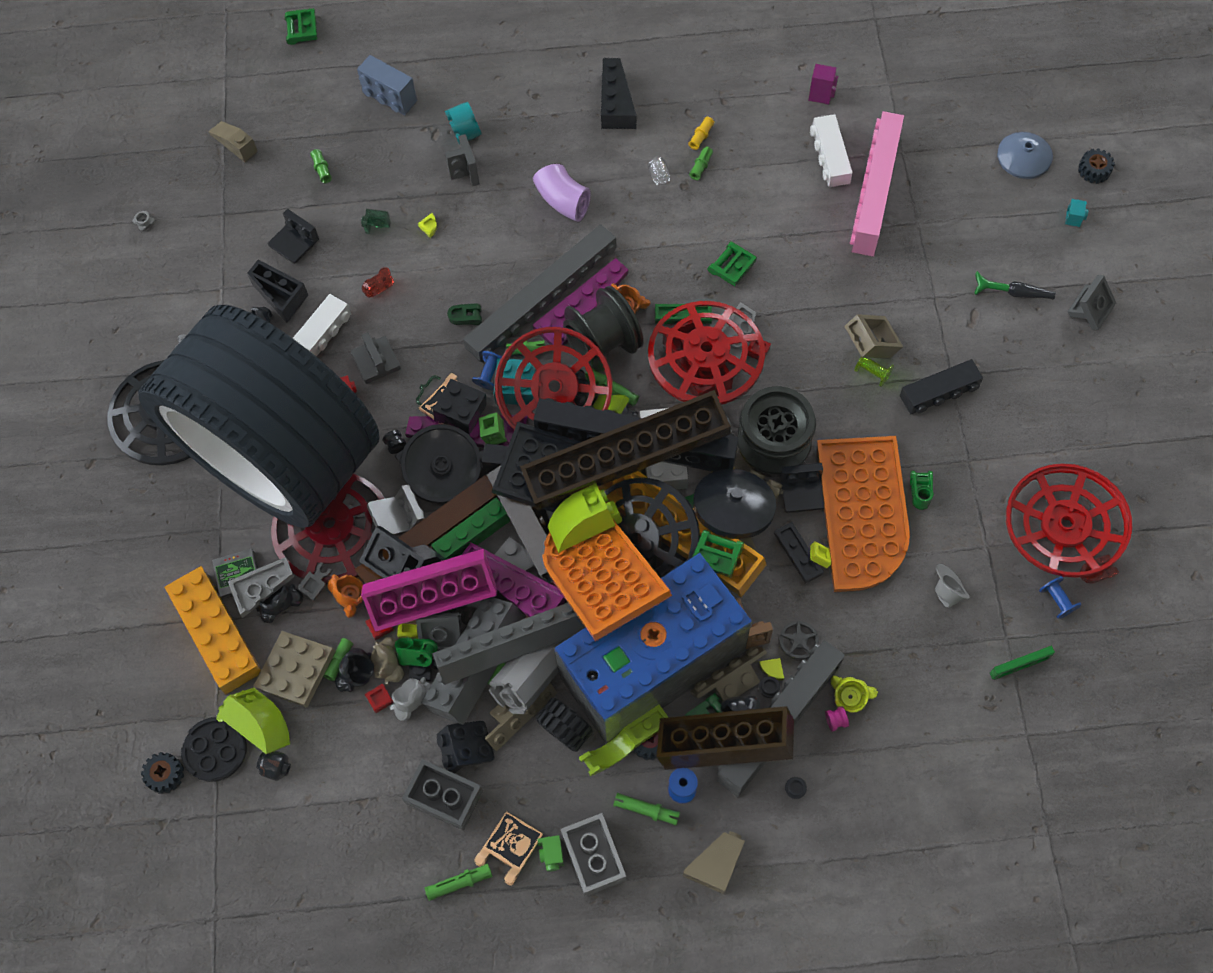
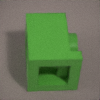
M497 412L479 418L480 437L486 444L497 445L507 442L504 432V421Z
M560 836L538 838L539 847L543 846V849H539L541 863L545 862L546 871L559 870V866H564Z

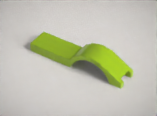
M657 705L624 727L610 742L596 750L587 751L579 757V760L586 763L590 769L588 771L590 776L612 767L628 756L637 746L659 732L660 718H668L667 714L660 705Z

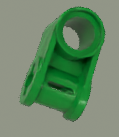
M911 470L912 504L919 510H925L929 507L934 495L933 472L916 473L914 470Z
M400 638L395 642L398 663L404 666L427 667L432 663V653L437 652L438 646L430 639Z

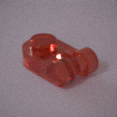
M386 267L381 268L379 274L364 281L361 289L366 297H374L394 284L390 270Z
M1107 554L1094 560L1101 566L1109 561L1111 556ZM1085 563L1081 567L1080 572L1092 569ZM1112 565L1105 571L1081 577V579L1086 583L1092 584L1114 577L1119 574L1117 567Z

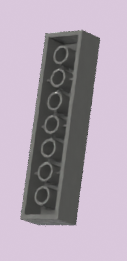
M825 640L820 645L816 643L810 651L808 661L804 659L800 663L795 677L791 675L784 684L785 687L782 690V694L777 692L771 700L772 703L769 708L787 706L794 718L795 726L831 680V677L838 671L845 655ZM766 761L720 765L717 772L719 774L717 782L738 798Z

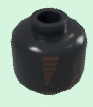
M273 751L266 754L262 752L258 758L256 768L259 769V774L262 777L278 781L283 775H288L291 764L288 763V756L285 753Z

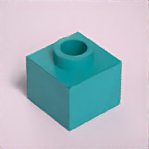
M1071 199L1066 212V225L1080 227L1082 221L1086 220L1089 210L1086 209L1087 201Z

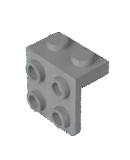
M409 485L401 486L395 497L370 501L367 504L375 526H382L393 535L406 533L424 520L423 511L420 509L415 494L411 491Z

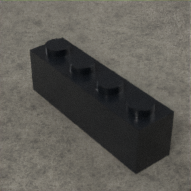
M970 359L902 387L900 398L910 415L916 412L919 414L931 406H940L948 399H957L965 392L976 391L980 387L983 376L974 361Z

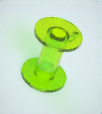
M861 357L854 371L857 372L862 367L881 379L879 386L882 387L891 375L895 365L892 364L886 369L870 358Z

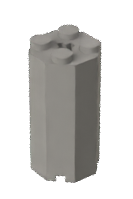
M567 639L508 661L490 682L489 692L496 702L503 708L505 705L509 706V712L512 714H525L559 672L555 647Z

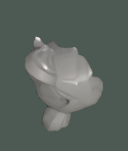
M422 677L420 681L411 678L393 692L392 699L394 704L389 708L394 710L395 716L400 721H407L411 716V712L416 710L419 705H422L421 702L432 685L426 681L425 677Z

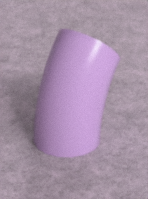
M561 164L545 166L535 173L533 182L545 201L567 218L577 222L581 221L589 206L590 189L574 181Z

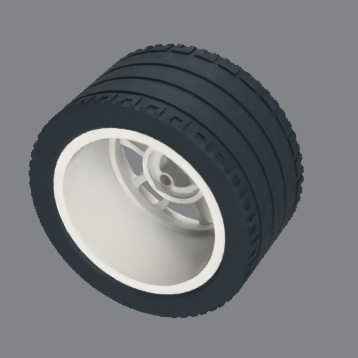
M231 305L212 306L138 390L139 401L144 410L158 427L186 454L219 481L258 508L296 527H310L315 523L380 439L377 424L367 407L351 388L325 363L274 325L246 310Z

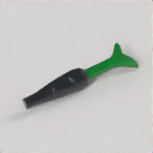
M978 271L975 273L978 283L975 295L989 288L1007 291L1014 297L1055 299L1056 292L1016 281L1010 284L992 282L981 276Z

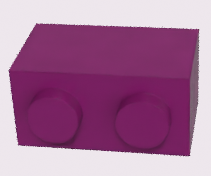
M815 64L808 101L829 105L830 99L835 97L836 87L833 86H837L839 77L835 75L836 67Z

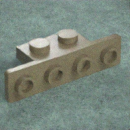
M759 646L748 649L744 656L731 660L729 666L723 670H716L712 673V677L695 684L694 689L690 691L691 694L696 698H700L715 688L722 703L728 698L740 696L760 683L751 664L767 654L766 650Z
M548 684L525 714H512L509 712V706L505 705L503 708L499 704L489 712L491 717L499 723L485 737L495 751H498L557 694L552 684Z

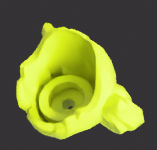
M834 675L831 677V685L835 689V704L838 707L843 706L848 712L861 711L869 699L877 697L878 691L876 688L867 686L862 680L853 677L842 679Z

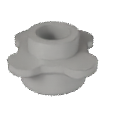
M140 211L133 218V223L137 224L141 231L146 230L147 227L155 222L154 218L150 217L147 211Z

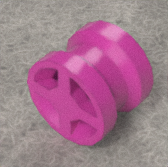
M843 706L837 707L835 711H825L826 720L832 732L836 731L839 727H849L848 717Z

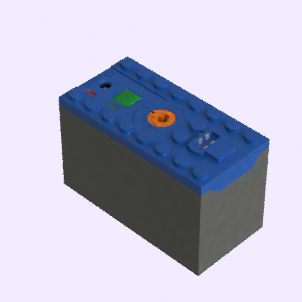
M701 553L661 578L672 594L668 599L597 641L584 628L555 647L561 680L606 744L616 737L624 727L657 705L664 708L692 689L695 684L707 679L713 672L723 668L731 660L745 653L752 620Z

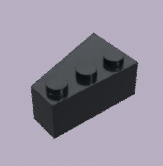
M259 259L247 273L252 285L286 323H288L308 297L304 283Z

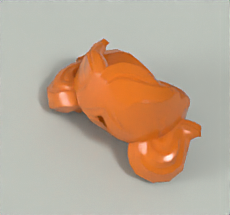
M611 284L626 299L634 314L639 308L646 309L649 307L650 300L641 296L636 288L629 285L617 287L615 284Z
M333 574L332 578L328 580V590L333 593L338 604L344 607L345 615L348 618H352L356 614V606L363 601L361 596L363 582L352 575H344L339 578L336 574Z

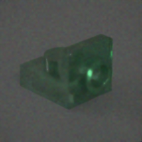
M367 209L365 216H362L361 226L364 227L366 234H370L372 226L390 228L391 224L387 211Z

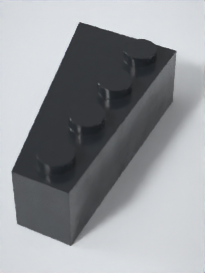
M603 58L601 129H637V115L621 58Z

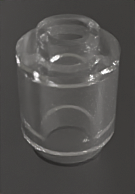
M661 157L652 158L648 163L651 177L657 185H664L670 179L666 162Z

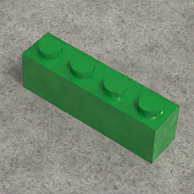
M495 498L431 545L432 549L446 559L460 556L470 543L479 545L509 523L510 518L502 503Z

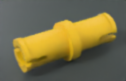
M705 117L701 125L695 129V134L688 143L690 148L698 150L703 140L708 137V132L715 123L711 117Z

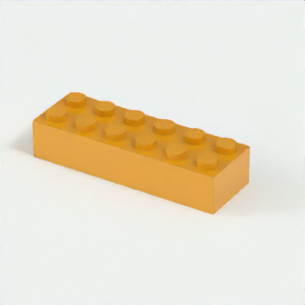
M202 566L164 587L218 687L225 694L230 693L260 674L261 668Z

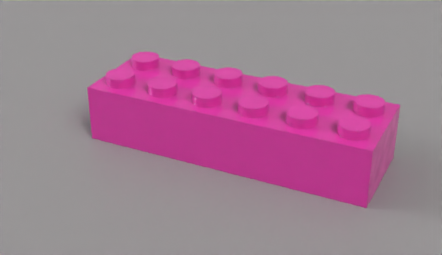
M480 549L363 584L361 596L375 631H379L497 596V591L485 551Z

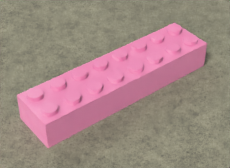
M883 111L881 119L877 118L875 126L877 130H874L850 240V244L853 245V253L874 257L904 115Z

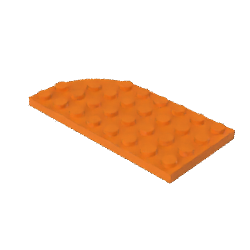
M897 437L817 440L818 462L822 463L823 466L821 482L828 547L831 555L834 592H846L872 588L886 581L897 571L905 558L909 546L910 531Z
M616 522V526L559 553L550 532L544 542L545 551L542 556L549 576L595 641L672 596L669 588Z

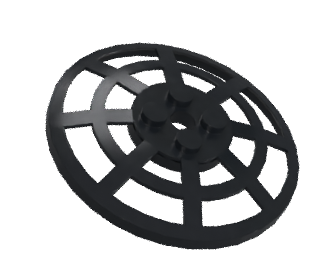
M164 360L147 364L130 374L113 394L107 413L109 432L115 444L131 459L149 465H170L191 458L184 451L166 456V444L174 442L169 437L165 438V433L151 419L141 403L130 406L135 393L150 378L148 376L139 382L136 377L150 369L159 367ZM128 384L132 385L133 388L127 395L124 406L114 409L115 403L123 389ZM139 412L143 420L134 428L130 422L129 413ZM123 415L125 426L130 432L124 442L119 439L115 432L112 417ZM149 426L157 430V438H150L140 433ZM135 439L146 444L157 445L158 457L139 454L129 447Z
M639 477L623 480L605 490L607 496L614 490L622 487L623 499L615 502L617 508L624 505L626 516L622 518V522L618 526L632 543L634 534L639 533L641 535L640 543L634 544V546L647 562L655 556L664 560L654 570L658 576L670 564L677 568L685 563L675 557L679 543L678 531L691 528V548L687 561L693 557L700 540L699 523L695 511L681 492L660 480ZM646 483L662 489L655 498L643 495L631 496L630 484ZM668 493L673 495L682 505L688 520L676 523L672 513L662 504ZM632 502H646L650 506L644 515L634 514ZM657 509L665 515L669 525L659 527L652 519ZM671 533V547L669 553L660 549L662 535Z

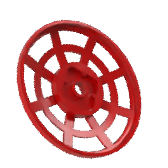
M715 301L691 302L673 309L655 326L648 345V361L655 380L669 395L682 402L698 397L687 394L691 383L702 386L716 385L719 395L717 397L721 405L735 401L745 395L755 385L761 375L765 360L764 341L754 322L735 307ZM711 306L725 309L722 315L697 313L695 307ZM688 310L690 316L679 321L673 328L662 326L673 315L680 311ZM734 313L740 316L751 326L755 334L744 335L740 327L729 319ZM700 318L717 319L718 322L714 327L703 326ZM690 321H693L696 328L689 334L678 331ZM725 324H728L736 331L738 336L727 337L721 330ZM657 334L668 335L666 356L655 360L654 343ZM673 338L684 341L683 350L672 353ZM758 341L759 360L756 369L746 363L748 354L747 342ZM742 344L740 359L730 354V345ZM708 345L712 350L705 352L701 348ZM685 357L688 364L691 365L688 373L684 372L675 361ZM727 361L735 365V368L729 373L721 376L719 368ZM669 363L674 372L684 379L679 390L665 380L658 369L659 367ZM741 369L751 375L750 379L740 388L731 393H726L724 382L734 378ZM698 370L711 371L713 379L697 378L695 375Z
M544 327L522 335L507 348L496 370L495 396L497 405L504 419L514 430L517 422H520L524 417L528 416L530 419H534L535 414L532 411L537 407L539 398H550L556 402H571L576 405L574 399L578 392H587L589 396L584 406L592 405L595 393L606 394V400L602 408L603 411L608 410L611 403L613 380L605 356L589 338L568 328ZM554 333V345L542 346L531 352L523 344L528 339L537 335ZM562 333L580 339L591 349L582 356L576 350L562 345ZM518 349L525 358L518 366L515 379L503 378L507 361L512 353ZM553 350V362L543 365L535 357L543 352ZM561 352L573 355L578 361L571 367L561 363ZM596 355L601 360L605 369L607 386L596 385L594 372L588 363ZM530 362L536 369L532 380L521 379L526 365ZM583 366L588 373L590 385L579 384L576 373ZM553 380L560 383V389L556 392L550 389V383ZM502 386L514 387L516 400L522 409L513 417L504 402ZM520 387L531 388L534 399L527 405L522 398Z
M1061 463L1038 468L1028 473L1018 482L1009 497L1006 507L1007 530L1017 550L1030 563L1054 575L1078 578L1100 573L1119 560L1131 539L1132 516L1125 497L1108 478L1087 467ZM1072 473L1078 476L1074 486L1064 484L1049 486L1044 475ZM1037 479L1041 490L1032 496L1027 505L1017 501L1016 497L1020 491L1031 481ZM1085 479H1091L1101 485L1111 494L1113 499L1102 504L1093 494L1082 489ZM1064 491L1072 492L1070 500L1056 501L1053 492ZM1080 495L1094 504L1095 508L1088 511L1079 504ZM1043 496H1045L1049 504L1044 513L1032 508ZM1116 506H1119L1123 517V536L1110 533L1111 522L1107 511ZM1012 508L1024 513L1023 526L1026 533L1025 536L1015 537L1011 522ZM1101 515L1104 526L1103 532L1092 529V518ZM1030 516L1041 520L1042 530L1035 533L1031 532L1029 525ZM1069 520L1072 526L1065 527L1061 521ZM1047 537L1048 540L1055 544L1053 553L1043 548L1037 540ZM1088 537L1100 539V543L1091 552H1088L1082 544ZM1107 541L1120 543V547L1114 556L1105 564L1099 566L1093 557L1102 551ZM1031 543L1040 553L1051 558L1049 567L1031 557L1021 545ZM1063 547H1075L1080 556L1063 557L1061 553ZM1059 561L1064 563L1085 561L1092 570L1065 572L1057 570Z

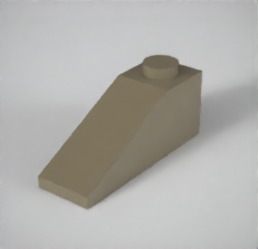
M221 121L209 131L212 137L244 163L258 152L253 138L240 128Z

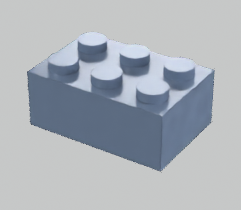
M371 55L357 68L362 91L366 96H371L379 103L385 104L395 112H400L404 115L417 102L412 77Z

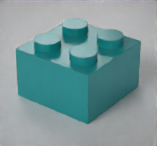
M497 358L496 370H497V367H498L499 362H500V359H498V358ZM509 359L503 372V378L515 379L516 371L522 360ZM530 362L526 365L521 379L532 380L536 369ZM494 383V392H493V393H494L495 403L497 404V400H496V396H495V383ZM502 386L505 404L519 405L516 400L514 387ZM520 387L522 398L527 405L534 399L531 388Z

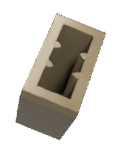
M729 831V834L726 832L721 834L685 868L683 877L724 894L745 842L741 839L742 836Z

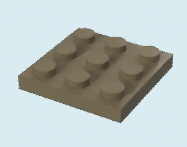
M281 631L253 687L256 690L308 708L336 651L332 647Z

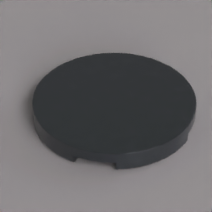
M217 717L204 719L188 731V735L181 748L182 762L187 771L199 780L206 782L224 780L233 775L242 765L247 751L246 738L225 721L219 722Z

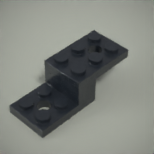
M377 526L359 562L382 578H386L447 559L425 544L411 547L382 526ZM384 549L387 550L389 554V558L387 560L383 557L382 554ZM457 607L450 609L448 611H450L451 613L455 612Z

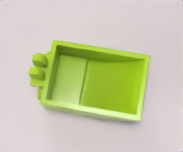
M596 483L572 494L557 507L551 516L548 529L558 553L616 526L615 522L617 524L622 522L621 515L614 501L605 503L609 501L604 489L599 491Z
M255 688L229 695L224 700L223 705L219 707L218 710L220 711L217 715V720L219 722L225 721L264 753L269 754L290 745L289 731L280 710L270 699Z

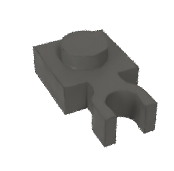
M322 562L318 565L315 575L309 572L297 587V589L314 601L327 585L322 580L333 571L329 568L326 573H322L321 568L325 565Z

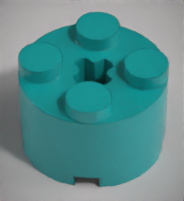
M468 101L445 111L459 145L458 136L466 134L469 141L482 135Z

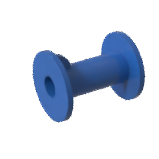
M483 351L482 356L486 363L480 378L473 377L472 382L482 388L494 390V384L491 383V379L496 369L497 358L501 359L502 356L490 351Z
M1063 576L1048 582L1039 590L1040 593L1048 590L1062 612L1057 615L1058 619L1071 614L1082 605L1081 603L1073 605L1059 585L1064 580Z
M679 768L670 775L668 792L675 802L684 804L690 802L695 797L698 784L695 773L687 768Z

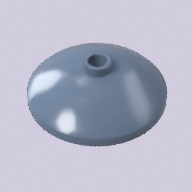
M1016 132L1002 140L998 148L997 157L1002 168L1009 174L1018 178L1031 179L1043 175L1049 169L1053 160V153L1050 145L1040 136L1029 132Z

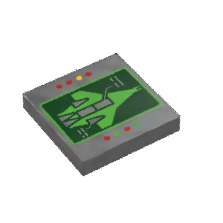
M252 548L212 560L220 597L223 599L233 596L228 581L257 569Z

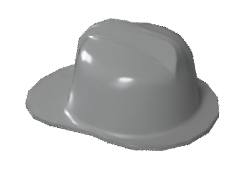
M943 564L936 565L939 580L935 587V592L944 606L950 608L952 605L958 604L963 598L969 599L970 596L964 589L958 576L949 567Z

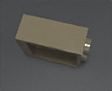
M857 314L844 326L863 358H891L903 348L886 316ZM871 330H873V332H874V334H875V336L877 337V339H878L879 342H877V340H876V338L874 337V335H873V333H872Z

